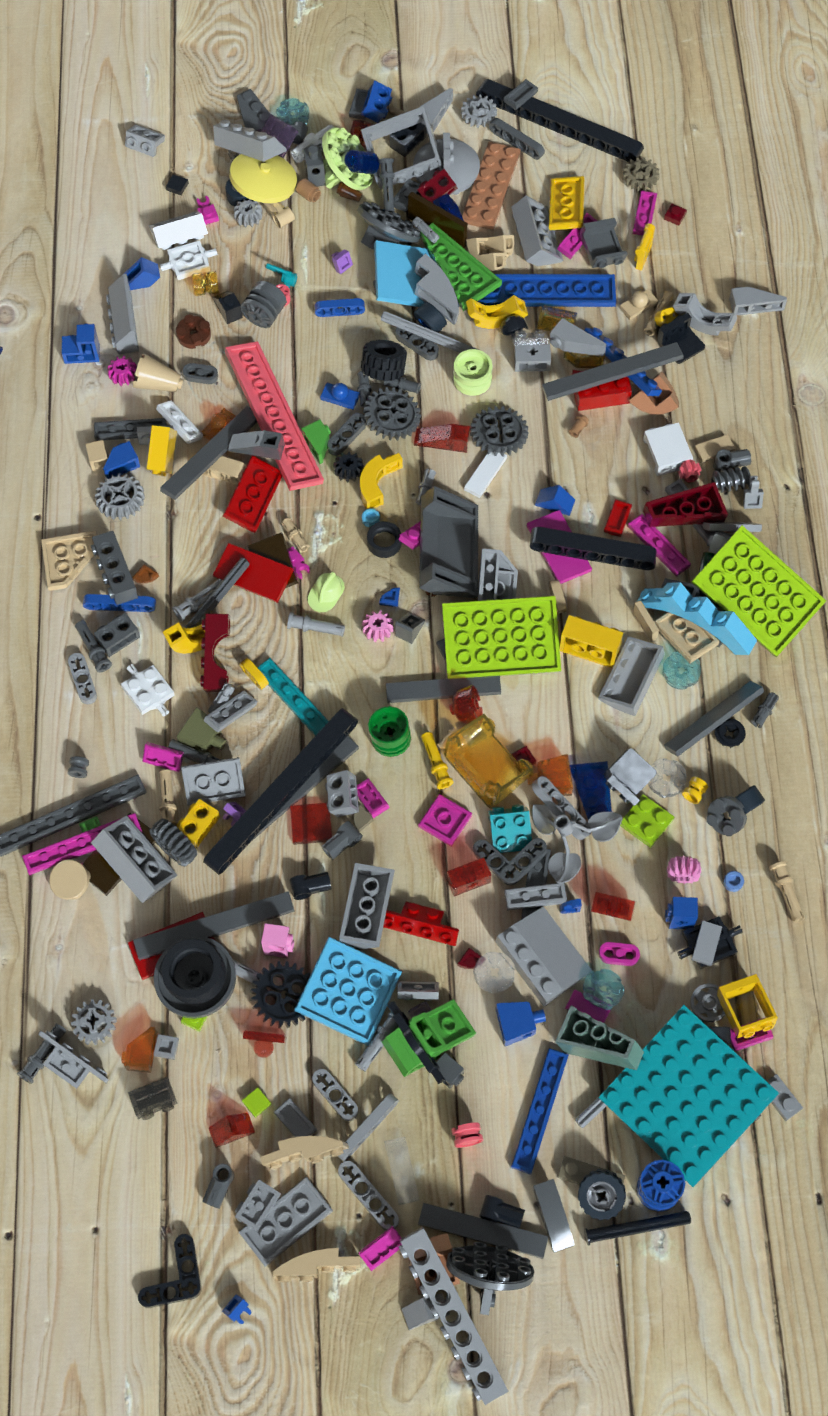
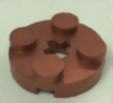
M186 315L176 327V336L179 343L189 349L206 345L211 338L209 322L199 316ZM196 330L197 333L190 334V331Z

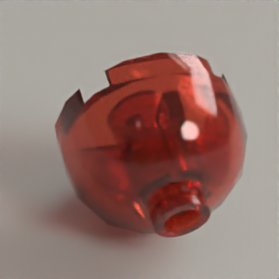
M474 685L459 689L454 693L452 704L449 705L451 714L455 715L457 720L464 724H476L483 720V709L479 707L478 703L481 699Z

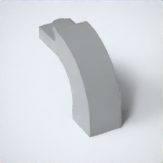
M679 293L673 305L678 316H682L687 312L692 317L690 327L709 335L718 336L720 331H731L737 320L735 313H715L707 310L700 304L695 293Z

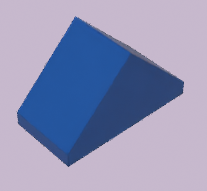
M560 485L541 489L535 506L554 512L560 510L562 514L570 516L575 499Z

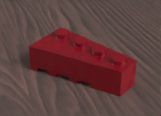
M715 482L648 501L643 509L649 527L725 522L728 515Z

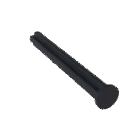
M688 1211L590 1230L584 1228L586 1243L590 1246V1243L687 1225L691 1223V1216Z

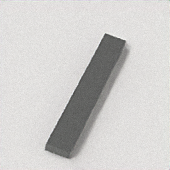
M675 342L542 384V389L547 400L550 401L683 359V353L678 343Z
M246 406L160 487V492L176 500L228 450L233 434L246 433L257 423L251 408Z
M347 736L258 835L326 778V775H329L359 749V746Z
M139 774L0 834V857L146 794L147 792Z
M288 891L137 938L133 941L138 959L143 960L162 954L171 944L186 937L203 936L212 938L295 912Z

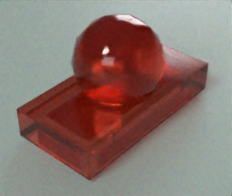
M246 1030L243 1033V1039L256 1040L253 1046L254 1052L261 1058H267L273 1053V1042L286 1044L287 1036L282 1034Z

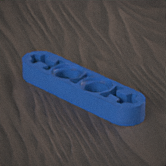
M87 594L83 599V607L88 610L153 612L156 607V599L149 596H138L137 599L116 605L114 598L110 599L109 595Z

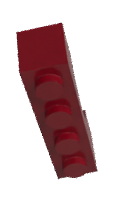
M206 614V618L202 619V630H205V638H202L201 646L202 649H205L204 657H201V668H204V675H201L200 685L205 692H220L224 684L229 683V673L216 664L214 653L218 643L230 636L229 614Z

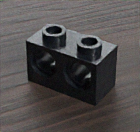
M418 123L390 134V148L406 157L426 138L425 125Z

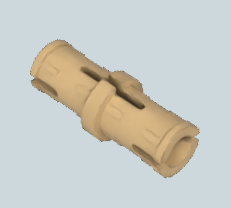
M291 518L284 519L281 525L286 530L289 540L293 541L300 553L307 551L310 546L303 538L302 531L295 526Z

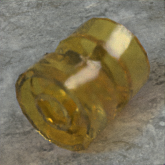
M216 271L206 272L205 275L202 273L192 274L195 296H203L206 292L210 295L219 293Z

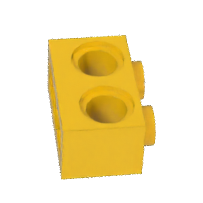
M198 799L196 803L189 807L186 817L180 819L176 826L187 836L194 847L198 848L220 819L219 811ZM202 812L207 813L205 817H198ZM189 828H195V831L192 833L186 832Z

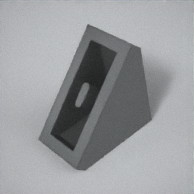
M410 612L396 621L395 636L413 644L425 623V619Z

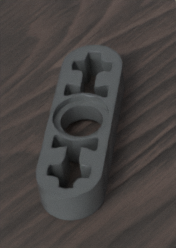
M396 328V339L426 360L432 361L438 357L439 348L434 342ZM414 340H420L422 343L420 345H414L412 342Z
M353 414L329 439L328 451L331 455L337 456L344 452L365 429L366 420L363 414ZM345 431H349L352 433V435L350 437H344L342 436V433Z

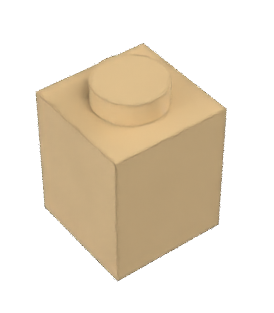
M103 440L85 444L92 471L103 469L108 459Z

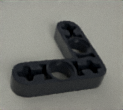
M181 1234L174 1242L180 1280L142 1288L138 1294V1301L143 1307L154 1308L191 1300L200 1295L202 1286L194 1240L190 1235ZM183 1239L190 1242V1245H187V1253H192L193 1256L180 1258V1255H184L183 1248L179 1247ZM187 1260H191L194 1263V1268L191 1272H184L182 1270V1264ZM191 1282L194 1286H197L193 1294H190L189 1291H183L184 1296L180 1297L179 1284H181L182 1289L188 1288ZM167 1287H174L176 1290V1294L172 1299L164 1297V1291ZM160 1289L159 1294L162 1301L158 1302V1297L152 1298L150 1300L151 1303H147L146 1300H143V1297L146 1296V1292H149L151 1295L158 1294L156 1290Z

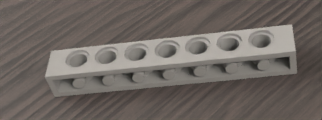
M421 1227L400 1239L402 1245L398 1248L404 1259L409 1257L412 1263L409 1269L414 1279L419 1277L422 1286L419 1288L424 1298H430L433 1306L429 1308L435 1319L440 1317L444 1325L440 1329L445 1339L450 1338L454 1344L451 1350L456 1360L461 1358L465 1366L461 1370L467 1381L472 1379L475 1385L472 1391L477 1401L482 1400L486 1405L509 1392L424 1228ZM418 1249H423L426 1252V1257L423 1261H416L414 1259V1253ZM429 1269L436 1271V1278L433 1281H427L424 1278L425 1272ZM438 1290H445L447 1292V1297L444 1301L439 1302L435 1299V1294ZM449 1310L457 1312V1318L453 1322H449L445 1318ZM461 1330L468 1333V1337L464 1342L456 1340V1335ZM471 1351L478 1352V1359L475 1362L467 1361V1354ZM483 1371L488 1372V1380L484 1383L478 1382V1374Z

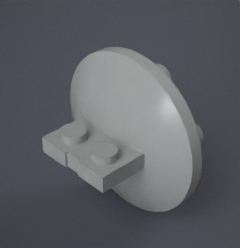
M443 133V139L436 140L443 167H440L438 170L442 171L445 169L458 188L452 194L457 195L474 184L479 174L480 161L472 147L462 141L450 139V133ZM430 142L422 146L416 153L413 165L434 158ZM429 171L415 178L421 184L425 180L429 181L433 178L432 175L436 171ZM442 179L439 185L445 186L448 180Z

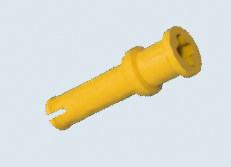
M426 732L421 735V739L432 765L431 773L435 775L436 786L438 789L448 788L454 783L447 772L448 766L441 759L432 732Z

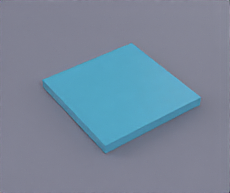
M376 240L374 243L376 300L420 307L424 301L414 293L416 284L422 278L414 271L416 262L425 253L434 260L428 249Z
M328 937L294 1011L368 1046L402 971L336 939Z

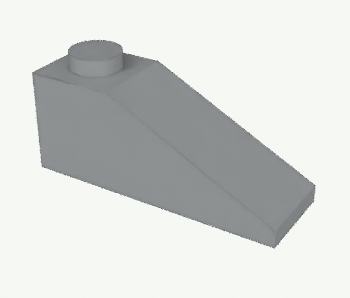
M451 88L420 106L425 107L433 132L453 101V89Z
M737 287L731 289L729 301L732 313L738 316L783 311L786 306L787 297L752 287Z
M563 318L550 332L549 343L555 348L580 354L602 357L605 355L606 343Z

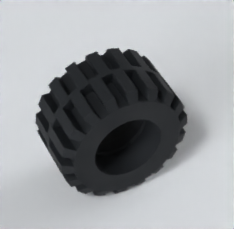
M379 339L367 342L363 346L361 370L365 375L377 380L393 381L399 379L405 372L407 351L403 346L394 341Z

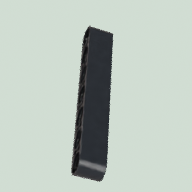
M534 527L531 530L530 548L534 551L648 571L653 570L656 566L657 550L652 546L544 527Z

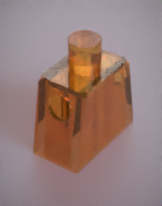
M568 754L539 761L537 763V773L526 774L528 785H532L533 781L540 776H544L551 781L563 796H572L573 784Z

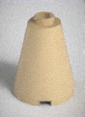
M142 353L135 372L137 379L133 381V388L177 392V389L181 390L184 379H181V374Z

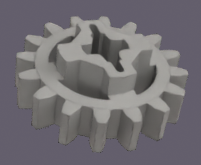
M473 95V99L467 98V102H463V107H461L462 119H465V123L470 122L471 127L474 124L477 128H479V125L485 127L486 123L490 124L491 120L493 121L495 116H497L496 104H493L492 99L488 101V96L482 98L479 95L476 98Z
M91 999L90 1005L83 1002L84 1007L82 1009L80 1007L76 1008L79 1013L72 1014L73 1019L76 1020L71 1022L72 1027L75 1028L73 1033L78 1035L80 1041L85 1038L87 1045L91 1041H93L94 1045H97L100 1039L105 1043L104 1037L108 1036L111 1038L110 1030H116V1027L112 1024L117 1022L116 1017H112L115 1015L114 1010H109L110 1005L108 1003L103 1006L102 1000L95 1004L94 1000ZM98 1010L104 1012L107 1016L100 1015ZM94 1016H95V1018L97 1019V1021L95 1022V1025H94V1028H93V1026L91 1025V1023H93ZM82 1029H88L90 1031V1034L85 1033L84 1031H82Z

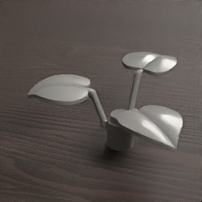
M533 804L532 815L537 830L542 834L551 835L557 829L564 842L566 854L558 852L550 858L548 863L549 872L555 881L559 884L568 882L580 871V856L576 853L570 854L566 836L573 832L574 827L588 833L592 832L595 840L606 842L617 834L623 819L622 816L615 812H600L594 814L588 820L590 828H586L575 821L571 822L566 815L556 817L545 804Z

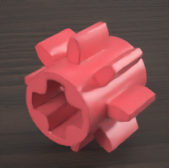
M686 460L679 467L680 471H678L680 479H684L686 482H694L701 475L700 464L695 463L693 460Z

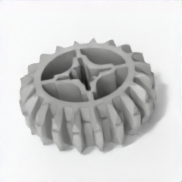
M120 473L118 477L111 475V479L105 478V483L100 482V488H96V505L107 518L111 516L114 520L118 517L120 521L122 517L129 519V515L135 516V511L140 512V506L144 504L145 495L143 487L138 480L135 481L133 476L129 478L125 474L122 477ZM130 491L134 493L132 499L129 497ZM108 495L111 496L109 503L106 501Z

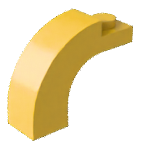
M515 295L500 304L492 306L483 305L472 298L466 301L468 315L474 319L475 325L481 328H500L501 323L511 315H519L523 318L528 316L524 300Z
M400 453L389 455L384 460L379 454L372 458L363 468L360 476V495L366 509H374L384 504L383 493L377 484L385 475L403 468Z
M178 622L163 631L166 640L175 652L186 654L203 650L201 641L202 638H205V630H202V624L194 628H184Z

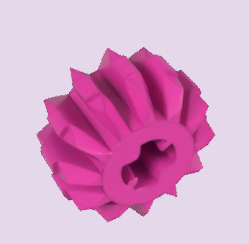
M123 356L122 359L116 357V361L111 360L107 370L109 379L114 384L119 383L122 387L124 383L129 386V381H135L137 365L131 358L126 359Z

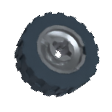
M597 1169L584 1176L579 1186L578 1201H580V1206L586 1214L590 1215L593 1219L608 1220L613 1216H617L618 1212H621L626 1199L625 1185L616 1173H612L607 1169ZM606 1191L604 1198L598 1196V1192Z

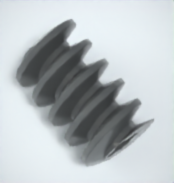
M743 466L741 469L736 467L734 470L729 468L727 472L722 469L720 473L715 470L711 477V483L715 482L721 493L724 492V487L730 492L731 486L737 491L738 485L744 490L745 484L750 489L749 478L751 475L746 466Z

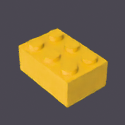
M569 615L561 635L560 652L613 668L620 650L623 632L613 627L602 626L598 622L583 620L579 616Z

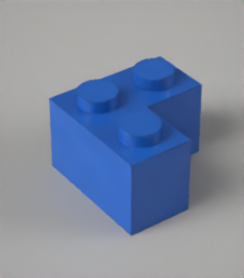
M95 324L77 325V335L62 336V357L65 364L100 362V343Z

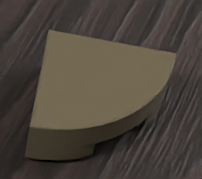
M361 804L359 805V812L354 813L355 828L359 832L374 821L373 817Z

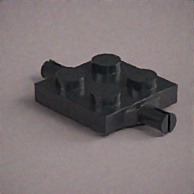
M720 916L706 921L722 926L712 964L737 954L738 951L733 943V937L743 933L741 926L738 925L729 930L723 924ZM701 924L683 931L682 934L688 948L677 952L680 959L693 955ZM697 962L700 969L708 967V965Z

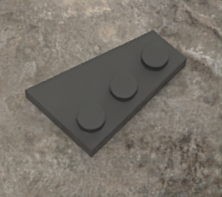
M251 89L237 95L244 127L253 128L258 132H264L274 127L276 120Z

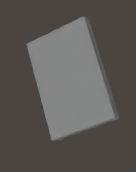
M240 757L181 766L187 806L196 803L198 799L207 803L246 796Z

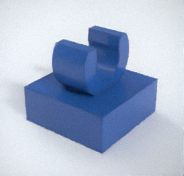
M237 1294L222 1310L228 1318L240 1324L244 1323L240 1319L243 1311L249 1315L252 1313L247 1307L249 1304Z

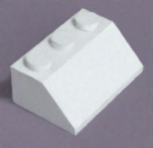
M198 211L149 225L156 246L162 248V250L172 248V244L178 243V245L186 244L188 239H202L205 234H208L203 215Z

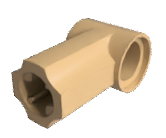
M281 202L263 203L266 210L272 215L278 228H282L295 220L292 210L289 207L285 208Z

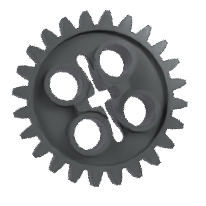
M386 387L383 392L379 388L378 393L373 391L372 396L369 395L365 402L363 413H365L364 419L367 420L366 425H372L370 431L376 430V436L381 433L382 439L386 436L389 437L390 441L392 437H395L397 441L400 436L405 439L407 435L411 436L412 432H415L419 426L421 418L419 412L421 409L417 408L418 402H412L414 397L408 398V392L402 394V389L396 392L395 387L392 388V391H389L388 387Z
M495 406L494 410L488 407L487 412L482 409L481 414L477 413L476 418H473L470 436H473L472 442H476V447L481 446V451L488 450V455L494 452V456L501 453V456L504 457V453L507 452L510 456L512 451L517 453L518 448L522 449L523 444H526L529 433L528 426H526L527 421L522 420V415L517 416L518 411L512 413L511 408L506 411L504 406L501 409Z

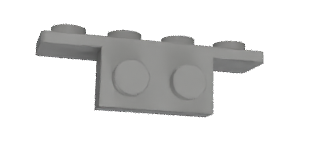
M48 1030L45 1033L42 1031L38 1033L39 1036L55 1047L43 1063L52 1072L76 1089L89 1072L107 1084L109 1081L106 1078L107 1073L101 1068L93 1069L89 1066L91 1061L82 1055L79 1058L72 1053L74 1049L66 1043H63L61 1046L55 1041L57 1037Z

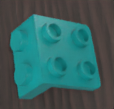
M518 804L513 805L509 809L499 806L493 807L492 810L488 811V818L491 823L492 845L500 853L521 851L532 841L530 813L527 807Z

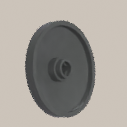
M203 936L186 937L171 944L160 956L154 971V987L160 1001L168 1010L185 1018H203L217 1012L230 999L236 984V968L229 952L217 941ZM200 939L206 941L217 949L224 960L226 967L224 985L215 997L205 1003L188 1004L182 1002L169 992L163 982L161 974L163 959L169 949L182 940ZM193 953L184 957L177 964L174 972L177 984L185 990H197L205 986L211 979L213 963L208 956L202 953Z

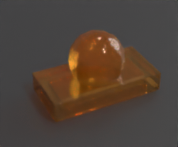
M225 408L219 413L213 414L210 418V423L201 431L203 437L210 441L236 416Z

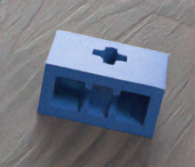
M672 898L671 904L668 903L667 910H665V922H669V929H690L695 926L698 918V898Z

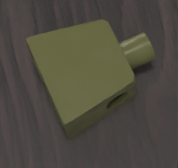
M196 707L177 735L178 742L203 753L209 752L213 746L222 750L227 740L220 737L221 731L217 733L204 722L207 714Z

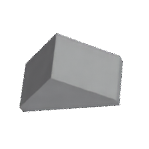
M443 1293L435 1295L437 1301L445 1300ZM429 1297L427 1299L421 1298L402 1308L409 1330L438 1320L435 1319L429 1308L433 1306Z

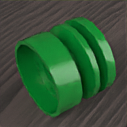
M388 706L376 710L371 715L368 729L374 749L387 757H394L404 753L412 740L408 718L405 713L399 708Z

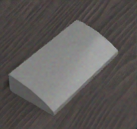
M628 636L598 699L619 711L636 716L665 655L663 646Z

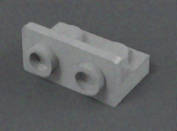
M134 125L126 131L125 147L154 157L156 155V147L164 142L165 135L139 125Z
M258 1180L256 1184L252 1183L247 1191V1199L245 1202L241 1201L235 1210V1218L257 1232L281 1195L280 1192L261 1180Z

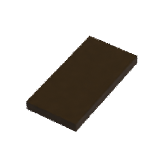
M414 192L408 195V218L413 221L416 217H419L428 226L434 223L461 247H466L467 222Z
M138 819L142 834L153 846L156 842L150 834V828ZM97 850L82 863L90 872L89 882L106 896L122 880Z

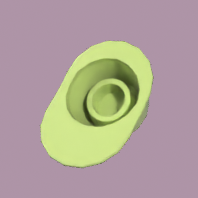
M334 572L321 574L308 595L310 608L317 612L331 610L345 589L343 580Z

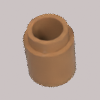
M304 178L297 182L296 192L307 201L316 202L320 198L321 191L319 187L308 179Z

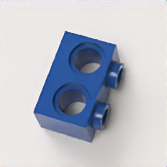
M374 80L368 90L361 115L377 123L382 118L385 119L389 111L387 106H389L392 100V96H390L392 89Z

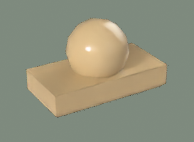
M649 289L644 292L637 291L632 295L631 299L620 305V309L631 320L658 305V300Z

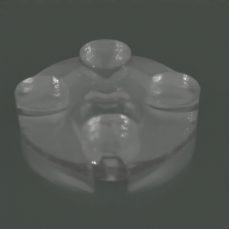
M663 758L651 765L657 772L648 783L654 793L658 794L661 798L676 796L683 790L687 776L682 764L675 760L671 761ZM663 774L666 776L670 775V781H664Z
M488 952L478 959L473 974L480 988L489 993H497L508 989L512 985L515 967L512 960L506 954ZM491 967L499 969L498 978L490 975Z

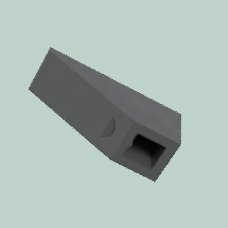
M263 430L232 435L228 451L281 460L285 442L282 433Z

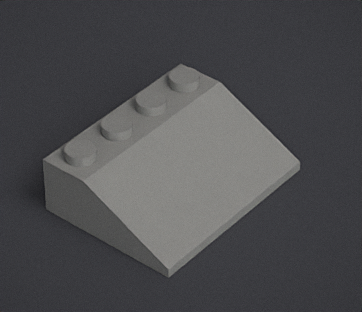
M544 906L513 924L499 934L495 940L544 1007L592 972L591 968Z

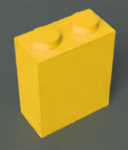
M152 425L147 469L151 470L152 474L165 477L167 473L172 474L177 430L170 427Z

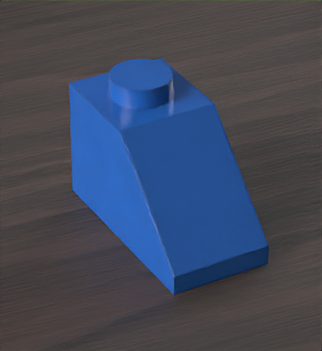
M142 257L124 273L127 274L130 290L150 287L160 278L158 264Z
M130 441L120 443L112 448L103 468L107 479H111V475L118 477L119 473L122 475L140 467L138 456Z

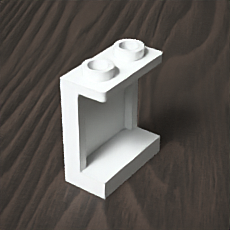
M670 423L663 427L650 428L644 432L643 441L648 444L656 464V476L680 471L679 467H681L682 462L693 460L679 423Z

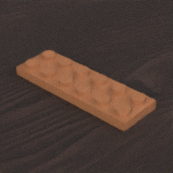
M488 142L479 174L473 184L461 220L469 225L494 230L521 149Z

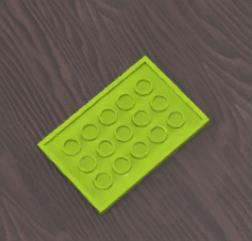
M743 525L739 527L691 581L723 611H733L757 641L775 657L784 650L826 602L819 593Z
M556 596L442 603L447 679L561 672Z

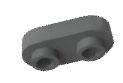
M189 363L183 368L184 378L189 382L213 384L218 380V371L214 366Z

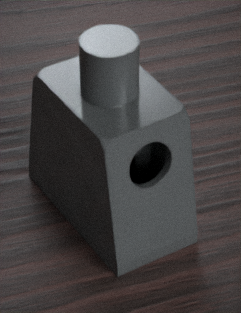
M312 145L309 148H305L304 163L307 179L317 187L326 186L321 147ZM314 168H317V174L312 173Z

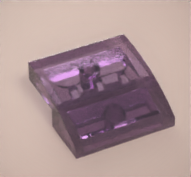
M271 114L261 132L275 137L286 148V152L278 155L284 158L299 131Z

